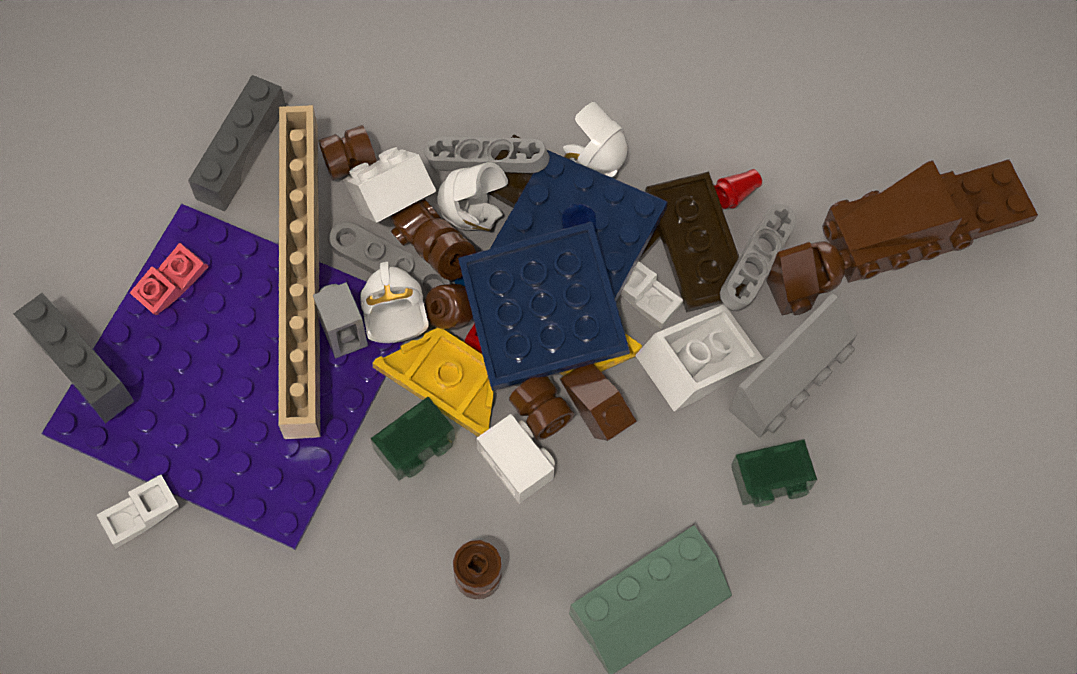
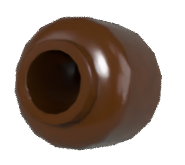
M422 198L391 215V221L395 226L391 233L403 246L408 242L414 246V238L421 226L429 220L441 219V217L426 199Z
M461 284L438 285L432 288L425 298L424 307L427 319L435 327L440 329L460 328L467 325L473 318L466 287Z

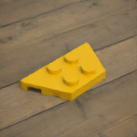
M437 327L425 333L421 339L412 340L400 346V350L384 358L380 356L374 360V369L477 437L489 429L494 391H492L483 355L446 330Z

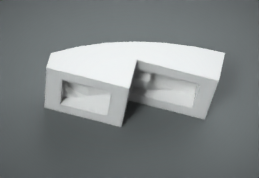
M638 261L621 295L642 315L660 329H663L683 306V299L656 281L657 274Z
M162 475L129 491V498L97 514L115 549L141 535L179 507Z

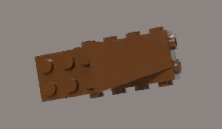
M1010 159L955 175L953 171L940 174L932 160L926 162L883 192L875 190L865 194L860 199L851 202L849 200H841L833 204L822 227L826 239L830 244L836 246L842 255L845 265L844 275L847 282L850 283L860 279H869L879 273L892 269H902L909 264L921 260H931L950 251L963 250L972 245L974 239L1032 222L1038 214Z

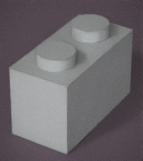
M347 282L340 285L331 284L325 286L319 293L313 295L321 326L335 359L368 346L362 317Z

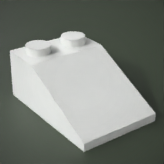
M725 305L655 333L635 355L674 412L697 402L759 364L764 359Z

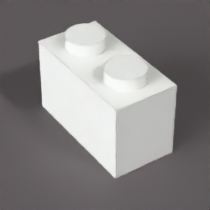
M510 414L477 437L476 441L479 453L520 504L554 479L553 466L555 461L544 447L539 450L532 441V438H534L533 433L527 424L522 420L517 422L513 415Z

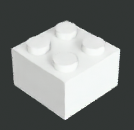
M397 147L379 155L380 160L370 166L368 163H363L352 168L349 171L351 175L343 179L360 215L376 223L436 192L419 154L402 149L398 150Z

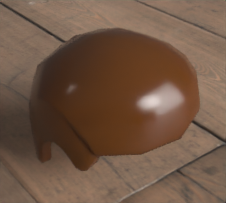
M826 241L815 242L811 246L813 248L819 294L830 292L841 284L845 265L844 259L836 246Z

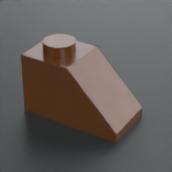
M810 242L777 252L766 280L782 316L790 313L800 315L812 309L818 297V279L813 248Z
M594 364L575 368L559 378L595 439L608 441L637 422L618 389Z

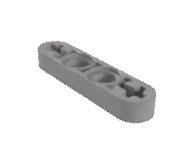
M441 136L430 140L424 149V154L431 167L436 170L447 171L470 168L492 162L497 164L504 172L535 173L543 170L548 165L550 158L544 143L535 138ZM471 149L479 150L475 157L471 159L463 158L467 151ZM499 151H510L506 158L502 160L494 159V156Z
M784 204L773 205L761 218L721 288L720 297L727 308L739 311L754 300L771 270L777 252L782 250L795 227L796 216L790 207ZM779 217L781 219V226L777 230L772 229V227L775 225ZM760 237L766 238L771 243L772 251H766L760 246ZM746 261L752 262L757 266L758 276H753L747 272L745 268ZM743 283L746 286L742 288L739 294L741 298L739 299L735 296V288Z

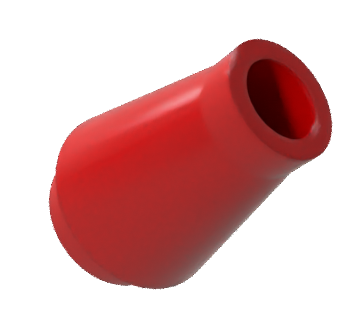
M751 169L747 172L718 179L714 187L721 207L723 209L736 208L755 189L762 186V178L757 170Z

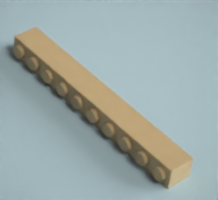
M313 105L279 107V427L284 439L321 437L320 322L313 298L314 294L319 293L318 125Z

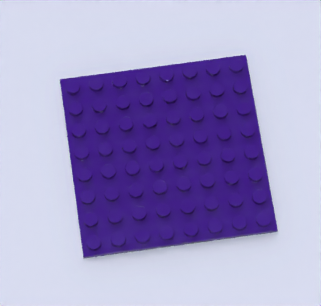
M181 204L93 348L94 352L122 382L134 402L105 424L74 385L71 384L41 434L144 482L162 475L173 495L296 550L386 379L385 375L373 368L374 360L380 356L384 358L400 350V346L405 341L379 343L368 339L364 312L360 301L361 291L367 282L319 262V291L331 284L340 285L347 282L362 317L368 346L335 359L320 323L321 437L284 439L279 427V245ZM181 243L209 267L177 300L155 315L132 296L130 292L151 267L158 269L176 246Z

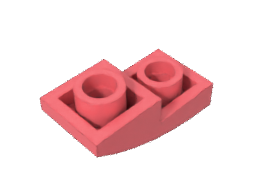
M179 243L158 269L151 267L130 294L153 314L157 315L177 300L209 266L186 246Z

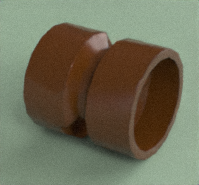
M363 125L346 130L344 137L334 134L318 140L324 162L333 181L350 175L349 171L360 164L368 163L370 166L377 162L369 136Z
M436 218L429 220L421 226L414 238L416 252L446 280L461 278L463 275L458 258L476 253L474 246L445 219Z
M548 376L534 377L526 380L509 397V401L518 414L522 417L528 416L526 423L536 440H543L554 435L574 417V412L562 397H556L558 389Z
M482 540L469 541L457 550L453 559V571L458 590L466 597L476 600L485 599L493 595L499 588L502 579L501 557L497 549L490 543Z

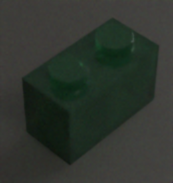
M426 397L370 439L373 450L395 478L400 481L406 476L411 478L418 474L424 468V462L434 455L439 457L450 450L455 440L454 427L432 400Z
M805 439L737 454L731 464L742 505L753 503L754 507H763L775 502V498L787 495L789 499L801 498L810 493L809 490L812 489L817 481Z

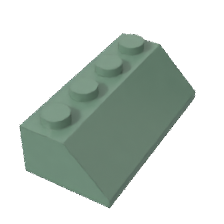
M692 526L572 603L569 615L607 673L615 674L730 598L732 593L716 555L697 528Z

